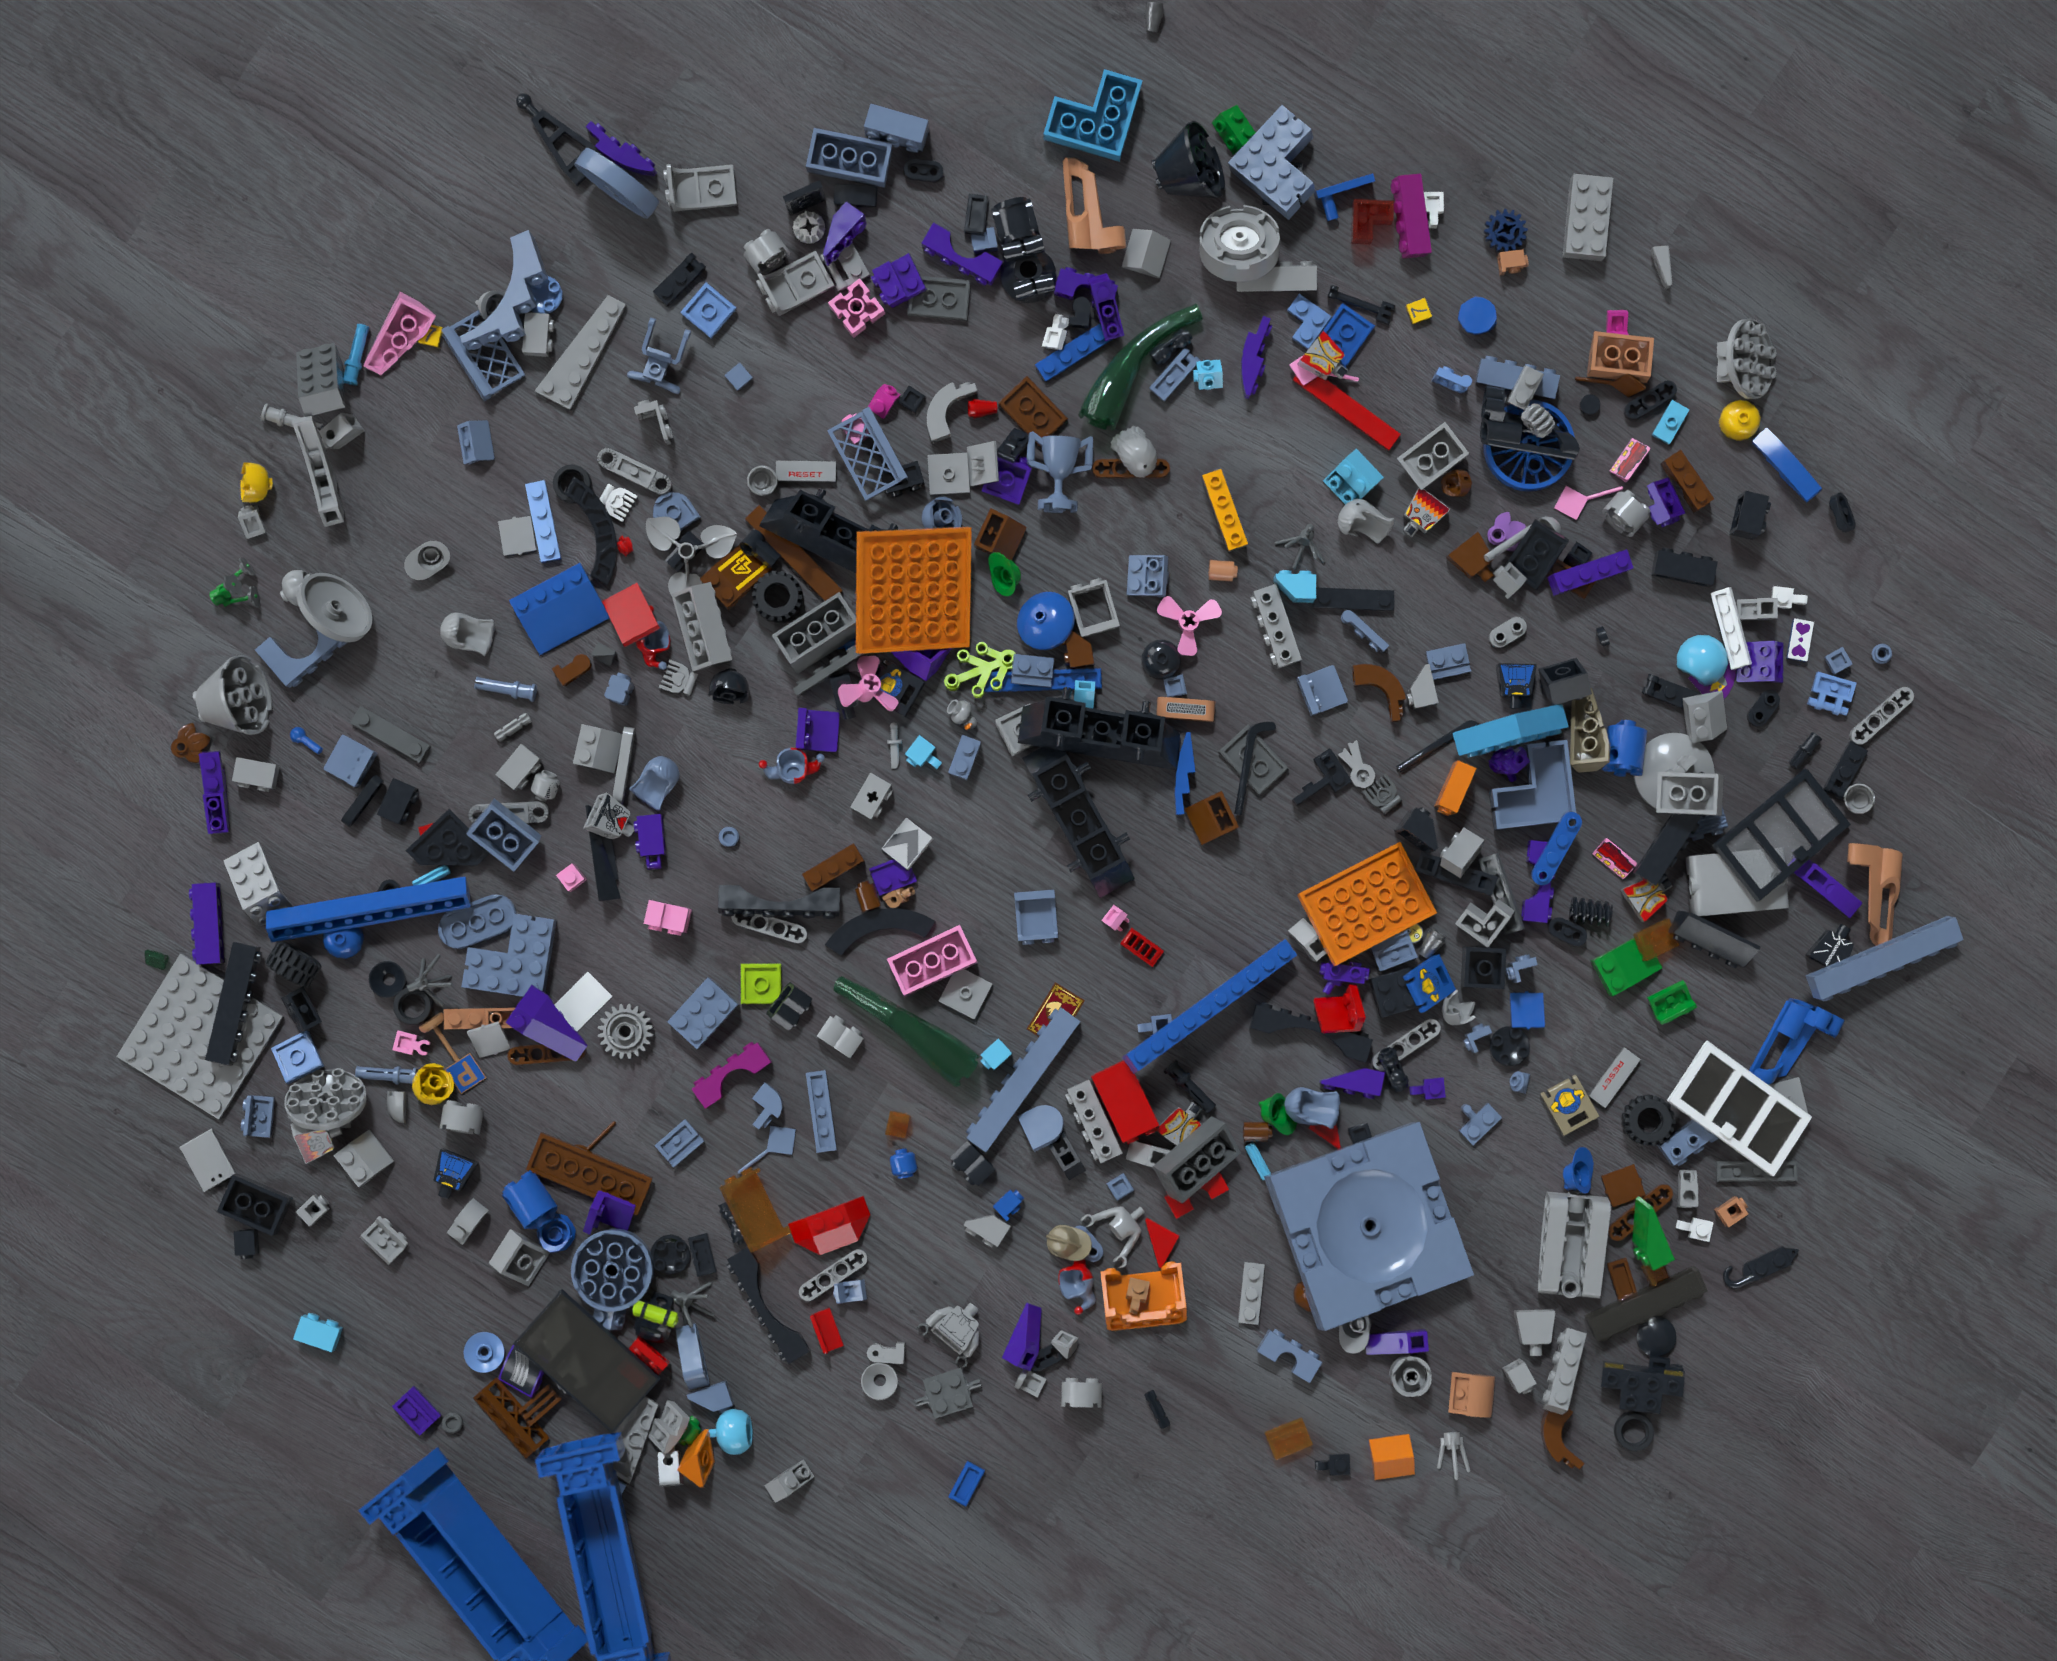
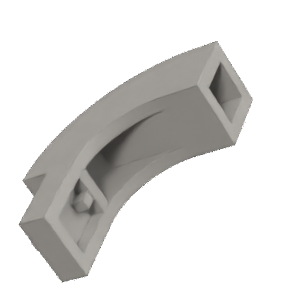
M952 382L939 390L933 397L927 412V427L932 443L951 437L946 422L947 411L956 401L978 394L975 383L970 384V382L959 385V389H956Z

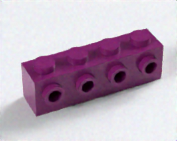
M1421 174L1399 175L1392 179L1391 192L1394 194L1395 200L1393 209L1397 215L1396 230L1400 237L1399 251L1402 253V258L1425 257L1432 253L1422 176Z

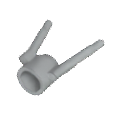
M1460 1432L1444 1433V1438H1440L1441 1446L1437 1468L1441 1469L1445 1446L1447 1449H1452L1454 1478L1458 1480L1456 1449H1459V1447L1466 1471L1470 1472L1463 1445V1437H1460Z

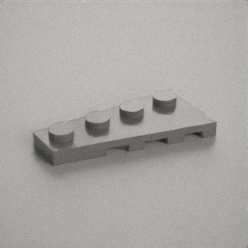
M647 1396L641 1400L615 1432L622 1433L625 1452L619 1461L612 1462L617 1476L629 1484L631 1483L659 1405Z

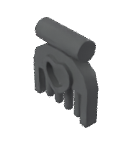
M1387 774L1383 776L1390 786L1383 777H1380L1381 782L1386 788H1383L1378 780L1375 783L1379 789L1374 784L1371 785L1377 793L1376 795L1367 787V791L1374 799L1369 796L1366 790L1362 791L1372 805L1375 807L1382 806L1380 810L1384 815L1402 802L1399 795H1396L1397 789L1395 784Z

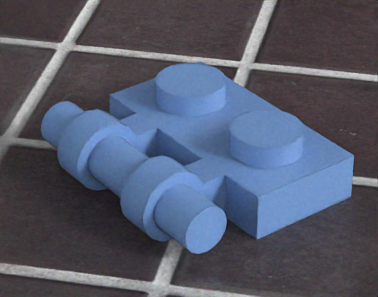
M1816 672L1811 692L1818 693L1817 699L1809 697L1807 705L1814 706V709L1831 711L1834 715L1842 714L1846 716L1848 708L1843 707L1842 703L1843 701H1852L1856 682ZM1825 697L1835 698V703L1825 702Z

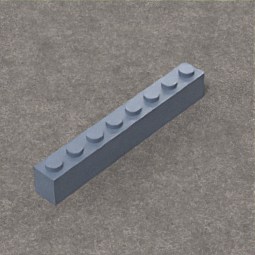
M1946 916L1806 975L1813 998L1827 1001L1832 999L1833 995L1837 993L1843 994L1851 991L1853 986L1868 984L1872 978H1882L1891 970L1898 971L1903 969L1904 965L1908 963H1918L1922 961L1924 956L1937 955L1940 953L1939 950L1943 948H1953L1957 946L1958 942L1963 940L1956 917Z
M1060 1007L1059 1010L1056 1008L1048 1017L1051 1020L1047 1027L1043 1025L1037 1032L1039 1036L1035 1043L1033 1041L1030 1042L1025 1049L1027 1054L1024 1059L1019 1057L1013 1066L1016 1070L1012 1075H1006L1001 1082L1004 1085L1000 1092L996 1090L989 1099L992 1101L988 1108L984 1106L978 1114L980 1120L977 1124L972 1122L966 1133L969 1134L967 1139L983 1151L987 1152L1080 1023L1078 1019Z

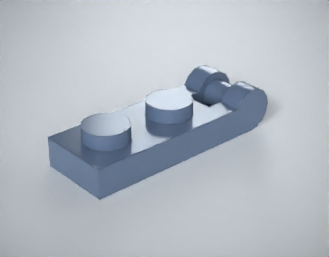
M1185 347L1149 389L1164 402L1196 367V362L1201 360L1197 356H1192L1190 350ZM1183 359L1189 363L1187 367L1181 363Z
M1351 610L1343 612L1341 621L1344 624L1350 623L1355 628L1354 632L1361 639L1365 637L1370 642L1368 645L1375 652L1380 651L1383 653L1389 645Z

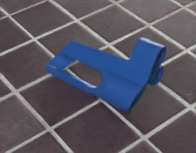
M1789 998L1785 1002L1749 1071L1770 1085L1777 1077L1787 1075L1816 1028L1835 1038L1845 1020L1818 1006L1811 1005L1802 1000ZM1781 1032L1790 1037L1775 1068L1761 1069L1760 1066L1778 1033ZM1746 1079L1747 1083H1749V1084L1752 1085V1086L1757 1087V1086L1754 1085L1752 1082H1750L1749 1080Z

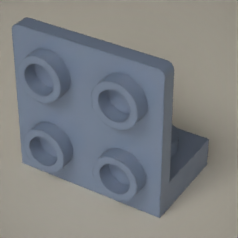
M1334 665L1308 675H1302L1296 679L1310 716L1348 701Z
M341 735L324 766V770L348 782L353 787L359 788L378 753L345 735Z

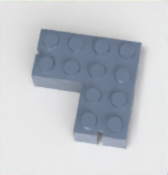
M1281 105L1228 162L1230 172L1288 220L1301 207L1300 202L1304 204L1315 192L1314 182L1290 163L1313 139L1311 128L1299 118L1296 120L1295 115Z
M1567 740L1553 741L1546 744L1545 742L1527 744L1524 746L1527 757L1530 760L1526 765L1529 785L1489 790L1491 808L1496 809V811L1492 812L1494 830L1559 823L1561 817L1566 812L1576 813Z
M514 914L508 953L468 947L465 965L469 966V968L464 969L461 987L524 996L529 987L534 985L545 993L557 920L540 917L535 919L534 916Z

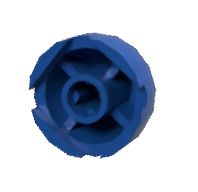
M361 927L323 933L325 949L336 958L347 959L353 957L362 948L364 934Z

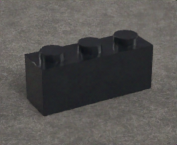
M1662 548V550L1655 552L1651 576L1705 587L1713 586L1718 562L1713 561L1712 557L1701 556V558L1693 557V554L1689 552L1677 554L1673 553L1674 550L1669 548Z

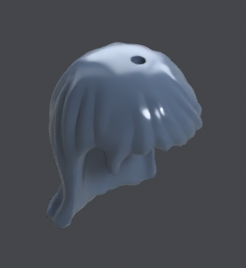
M655 757L647 763L640 778L629 790L637 798L641 799L642 802H645L655 810H660L664 798L678 782L680 776L678 766L667 757Z
M1298 1087L1292 1090L1286 1097L1285 1111L1297 1123L1324 1125L1332 1129L1338 1121L1340 1097L1336 1091L1322 1093Z

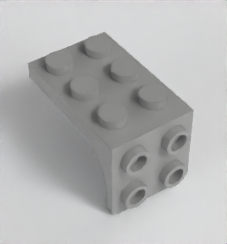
M667 164V170H663L664 181L667 187L669 186V190H665L666 201L669 206H672L674 212L737 206L733 165L679 169L672 167L671 164Z
M816 251L767 275L759 273L757 274L759 280L756 281L762 295L767 294L768 296L766 301L771 312H776L778 317L835 287Z
M259 842L223 860L242 909L258 926L266 925V911L293 907L277 883L265 851Z

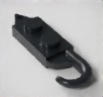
M1780 1246L1745 1262L1742 1268L1744 1277L1737 1281L1729 1279L1728 1274L1733 1269L1732 1266H1729L1723 1273V1280L1730 1288H1741L1792 1265L1791 1262L1799 1252V1249Z

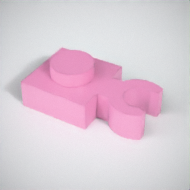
M397 1030L392 1050L413 1055L414 1050H417L420 1055H428V1052H424L421 1047L423 1044L430 1045L431 1042L428 1040L417 1041L418 1035Z

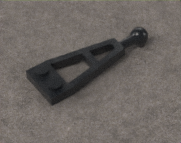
M519 94L516 98L517 106L520 109H526L533 116L531 119L532 123L557 163L570 180L578 186L586 179L574 165L579 155L566 166L553 144L566 133L584 147L592 149L600 155L602 154L592 143L543 109L539 112L532 105V99L528 94ZM544 118L559 128L550 137L547 136L540 125Z

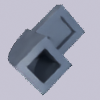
M765 1082L752 1098L765 1108L753 1123L758 1129L762 1126L764 1128L768 1126L772 1120L771 1114L779 1118L783 1110L781 1095Z

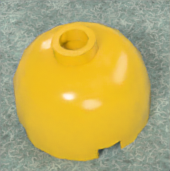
M1738 400L1731 402L1723 408L1720 415L1719 425L1721 431L1726 437L1737 441L1750 438L1756 433L1760 425L1758 409L1748 401Z
M243 463L241 471L243 478L240 483L242 502L252 503L263 500L268 490H272V478L268 477V472L263 466L255 463Z
M435 1063L426 1064L414 1076L412 1089L416 1098L422 1103L429 1105L440 1104L453 1092V1077L450 1072L447 1073L443 1069L442 1065Z

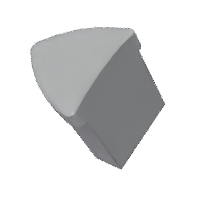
M1022 1369L1017 1378L1015 1388H1020L1038 1397L1046 1378L1033 1371Z

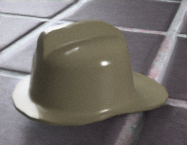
M1058 1225L1046 1236L1049 1251L1057 1257L1071 1261H1080L1086 1258L1091 1251L1092 1242L1090 1236L1081 1229L1067 1225Z

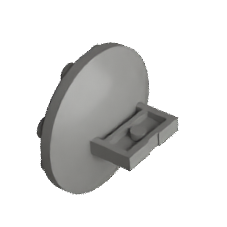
M1751 318L1739 320L1732 327L1728 340L1717 342V382H1732L1736 391L1746 399H1758L1764 396L1772 383V379L1776 377V369L1774 367L1776 349L1772 346L1764 324Z
M1681 733L1663 734L1646 744L1642 776H1634V782L1644 801L1656 809L1658 772H1704L1705 774H1715L1713 760L1704 745L1700 742L1693 743L1690 740V736Z
M341 1068L334 1070L318 1069L290 1086L285 1096L284 1104L289 1119L302 1128L309 1130H329L338 1127L351 1128L352 1120L365 1107L367 1095L363 1082L359 1078H355L354 1074L346 1072Z

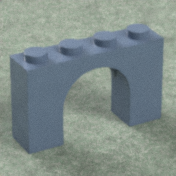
M317 630V647L311 655L305 658H291L272 637L264 641L255 651L283 684L290 688L291 686L296 687L299 685L305 674L313 673L318 668V663L322 660H328L333 655L332 651L337 647L342 648L348 642L331 639Z

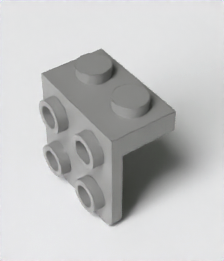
M649 400L638 402V406H635L634 410L639 420L657 415L664 441L667 445L671 444L670 439L673 438V434L669 424L665 423V420L668 419L665 407L660 405L657 400L649 402Z

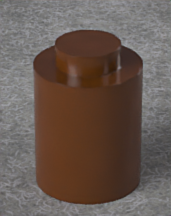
M868 880L857 884L858 888L855 889L862 912L881 906L874 883L870 884Z
M1243 1122V1142H1268V1138H1272V1126H1268V1123Z

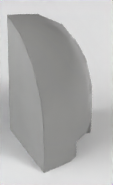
M387 1091V1109L389 1114L397 1122L406 1124L407 1092Z

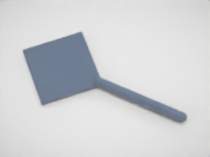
M770 1126L767 1149L738 1170V1174L744 1172L769 1152L792 1155L796 1129Z

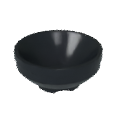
M383 961L372 968L368 980L370 988L375 994L389 998L396 996L404 988L406 977L403 969L397 963ZM388 973L393 974L395 977V982L392 985L384 983V976Z

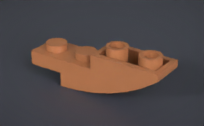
M515 1008L443 1009L444 1029H475L481 1027V1025H488L498 1021L502 1028H512L505 1022Z

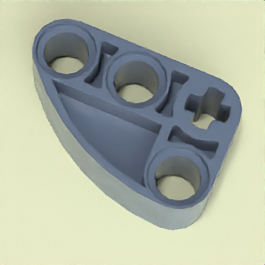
M696 1323L693 1324V1327L689 1325L677 1327L676 1336L683 1377L687 1387L691 1390L709 1386L705 1357Z

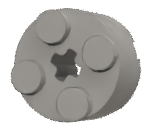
M770 229L764 230L755 241L751 240L744 245V257L757 274L765 272L767 275L775 271L785 262L783 260L785 255L787 257L790 255L789 249L777 233L771 232Z
M1626 490L1625 492H1618L1604 507L1602 514L1606 512L1607 516L1605 519L1615 530L1621 534L1625 531L1628 533V537H1632L1649 518L1648 513L1650 509L1645 504H1640L1631 491Z
M447 1100V1103L443 1105L439 1129L445 1130L446 1128L451 1129L453 1132L473 1134L474 1132L480 1135L484 1112L481 1110V1106L467 1103V1106L464 1107L459 1102Z
M1405 1354L1398 1357L1392 1363L1389 1378L1392 1386L1400 1394L1406 1397H1416L1424 1394L1429 1389L1432 1374L1429 1365L1422 1358L1413 1354ZM1414 1371V1379L1412 1380L1411 1378H1409L1408 1380H1406L1408 1378L1406 1374L1408 1372L1412 1373Z
M1066 1378V1382H1062L1061 1407H1065V1403H1070V1407H1093V1403H1097V1408H1102V1383H1098V1379H1086V1383L1078 1382V1378Z

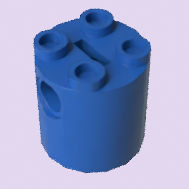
M1621 720L1615 725L1608 726L1610 762L1602 770L1614 772L1615 776L1625 777L1626 773L1642 776L1647 730L1636 727V722L1631 720Z
M530 1170L521 1176L522 1179L516 1184L513 1181L504 1187L505 1190L502 1191V1197L524 1229H540L553 1220L558 1206L536 1173H532Z

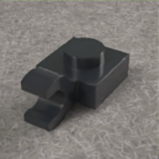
M1649 1356L1648 1367L1684 1370L1682 1368L1683 1365L1670 1364V1358Z
M1329 1454V1460L1315 1461V1469L1318 1471L1329 1469V1475H1350V1454Z

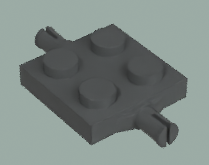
M962 1368L924 1379L925 1396L914 1399L915 1403L923 1401L915 1404L916 1408L928 1404L932 1409L935 1419L973 1407L970 1397L971 1390L982 1387L981 1384L973 1386V1384L981 1381L977 1379L968 1382L964 1377Z

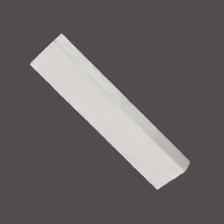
M1728 587L1711 593L1731 670L1751 665L1752 662L1732 588Z

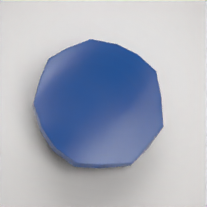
M1475 296L1461 305L1458 321L1467 333L1477 335L1489 332L1497 323L1495 306L1489 300Z
M555 1213L550 1223L537 1229V1237L540 1245L550 1253L566 1250L572 1244L576 1229L568 1216Z

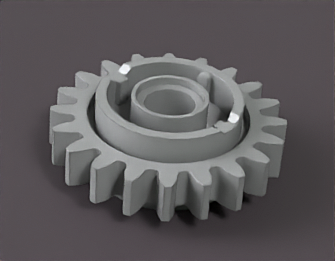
M620 1004L619 1010L615 1006L612 1007V1014L608 1011L605 1012L608 1018L600 1019L604 1026H598V1029L603 1030V1033H600L598 1037H604L600 1044L608 1045L605 1049L606 1052L613 1049V1057L619 1052L620 1059L624 1058L625 1053L631 1059L632 1052L639 1056V1049L646 1051L644 1043L651 1044L647 1037L654 1036V1034L648 1032L654 1026L647 1025L651 1018L644 1019L646 1011H642L639 1014V1006L632 1010L631 1004H628L626 1009L623 1004ZM624 1025L631 1029L628 1037H624L621 1034V1028Z

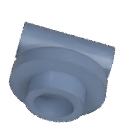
M1519 1071L1515 1072L1510 1078L1511 1089L1526 1094L1530 1074Z

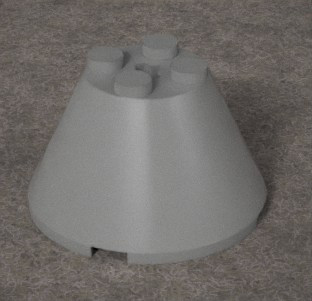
M245 655L229 658L199 686L197 691L193 692V699L196 702L199 719L202 722H208L247 735L258 734L265 730L269 724V720H267L268 712L272 711V697L268 681L259 665L255 666L250 661L251 658Z

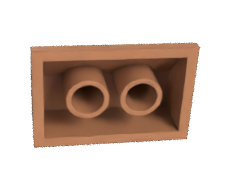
M1594 331L1587 376L1616 380L1626 374H1630L1640 383H1647L1651 377L1654 338Z

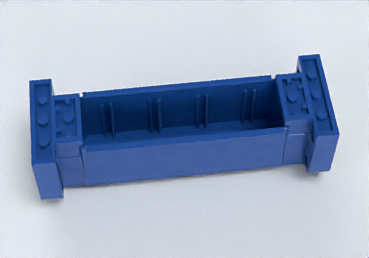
M622 1433L597 1435L543 1449L535 1459L539 1478L557 1475L560 1489V1497H557V1503L591 1655L595 1654L597 1661H672L670 1652L654 1653L651 1627L618 1477L612 1463L619 1461L625 1452Z
M438 1447L358 1510L369 1525L380 1518L392 1535L396 1532L398 1533L396 1535L397 1538L494 1660L567 1661L588 1642L586 1633L579 1625L574 1626L446 1463L449 1460Z

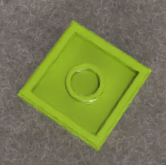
M741 964V1004H772L781 993V964Z

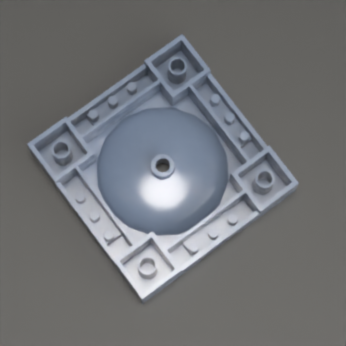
M1420 1122L1405 1124L1369 1139L1264 1176L1276 1213L1281 1219L1306 1290L1304 1292L1318 1330H1329L1380 1311L1382 1308L1414 1296H1420L1474 1275L1455 1220L1451 1217L1438 1181L1440 1178ZM1368 1220L1372 1223V1228L1369 1231L1365 1229V1223Z

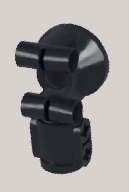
M1016 197L996 204L991 211L1005 258L1001 267L1003 288L1016 301L1023 303L1038 302L1048 296L1051 291H1055L1056 268L1054 262L1045 253L1030 198ZM1025 263L1034 264L1037 267V273L1032 278H1025L1020 273V267Z

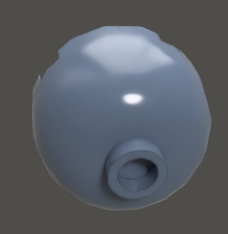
M947 497L935 498L925 506L922 512L921 520L925 529L961 527V511L958 506H954L952 499Z

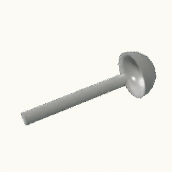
M1544 516L1538 519L1544 525L1561 534V526L1555 518ZM1531 525L1485 554V561H1491L1521 541Z

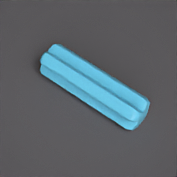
M442 865L414 880L412 884L414 886L436 882L451 873L447 865Z
M1249 1143L1245 1146V1149L1261 1179L1265 1180L1264 1176L1271 1174L1255 1143Z

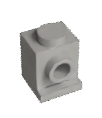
M1510 562L1505 567L1501 565L1493 573L1496 576L1493 580L1500 589L1507 593L1505 595L1507 599L1527 579Z
M315 1194L296 1213L310 1227L330 1209L327 1206L329 1202L323 1195L318 1197ZM314 1205L319 1207L318 1212L313 1211Z

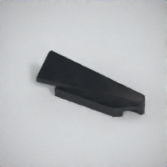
M590 805L585 806L587 819L593 808ZM589 831L598 900L603 902L621 899L616 879H619L613 839Z

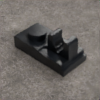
M1014 428L997 449V456L1014 463L1027 447L1028 434Z
M1330 748L1313 759L1324 777L1327 776L1329 779V784L1334 792L1352 782Z

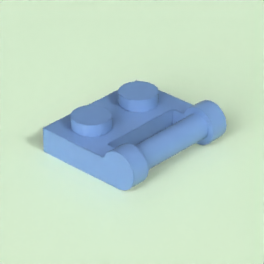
M1445 366L1443 368L1439 367L1432 379L1433 382L1458 393L1466 392L1472 383L1469 375L1461 377L1454 374V370Z

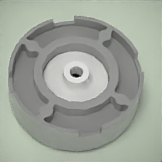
M1244 205L1243 209L1230 210V206H1227L1209 215L1201 226L1199 248L1201 261L1207 270L1225 281L1245 282L1259 279L1270 272L1278 261L1280 250L1279 227L1268 213L1259 208Z

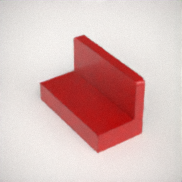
M830 1307L810 1315L824 1354L844 1346Z

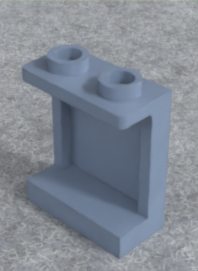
M1054 890L1014 893L1018 941H1022V945L1034 944V940L1042 939V943L1054 942V938H1058Z

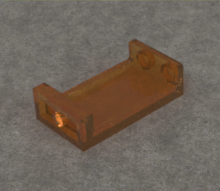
M752 1167L740 1172L742 1176L737 1179L734 1175L724 1180L725 1185L719 1187L751 1253L791 1233L788 1226H782L757 1175L761 1171L760 1168L753 1170Z

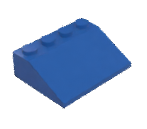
M581 563L509 600L539 655L610 619L602 600Z

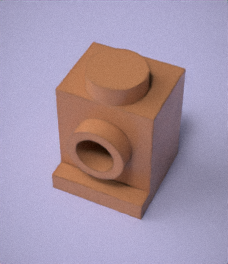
M1524 250L1500 252L1497 256L1500 276H1503L1506 271H1509V274L1521 272L1520 269L1528 267V256L1524 255Z
M1735 1196L1714 1209L1726 1227L1732 1226L1749 1214L1746 1211L1748 1206L1745 1201ZM1731 1206L1735 1208L1733 1214H1730L1728 1211Z

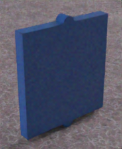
M1525 991V993H1510L1511 1028H1526L1527 1030L1530 1028H1545L1543 993H1529L1528 991Z

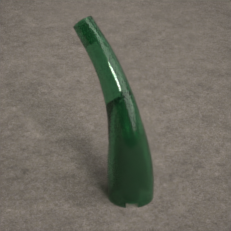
M1193 304L1160 319L1128 342L1113 357L1093 383L1080 408L1079 418L1082 419L1085 416L1089 419L1088 424L1106 430L1107 426H1110L1112 431L1115 430L1145 356L1152 350V347L1156 346L1169 334L1184 326L1187 328L1202 321L1203 317L1198 305Z
M844 976L836 980L833 989L835 993L850 1000L889 1027L930 1068L954 1087L961 1085L959 1080L962 1077L968 1079L977 1067L978 1062L975 1059L980 1058V1055L951 1033Z

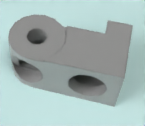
M1679 1170L1677 1208L1698 1207L1697 1171Z
M897 1342L896 1347H885L879 1343H874L868 1348L867 1357L872 1362L904 1364L906 1342Z

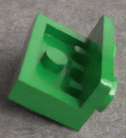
M1238 105L1221 112L1212 121L1216 131L1233 155L1256 133Z
M1683 980L1647 997L1652 1012L1660 1024L1670 1023L1675 1018L1688 1014L1697 1008Z

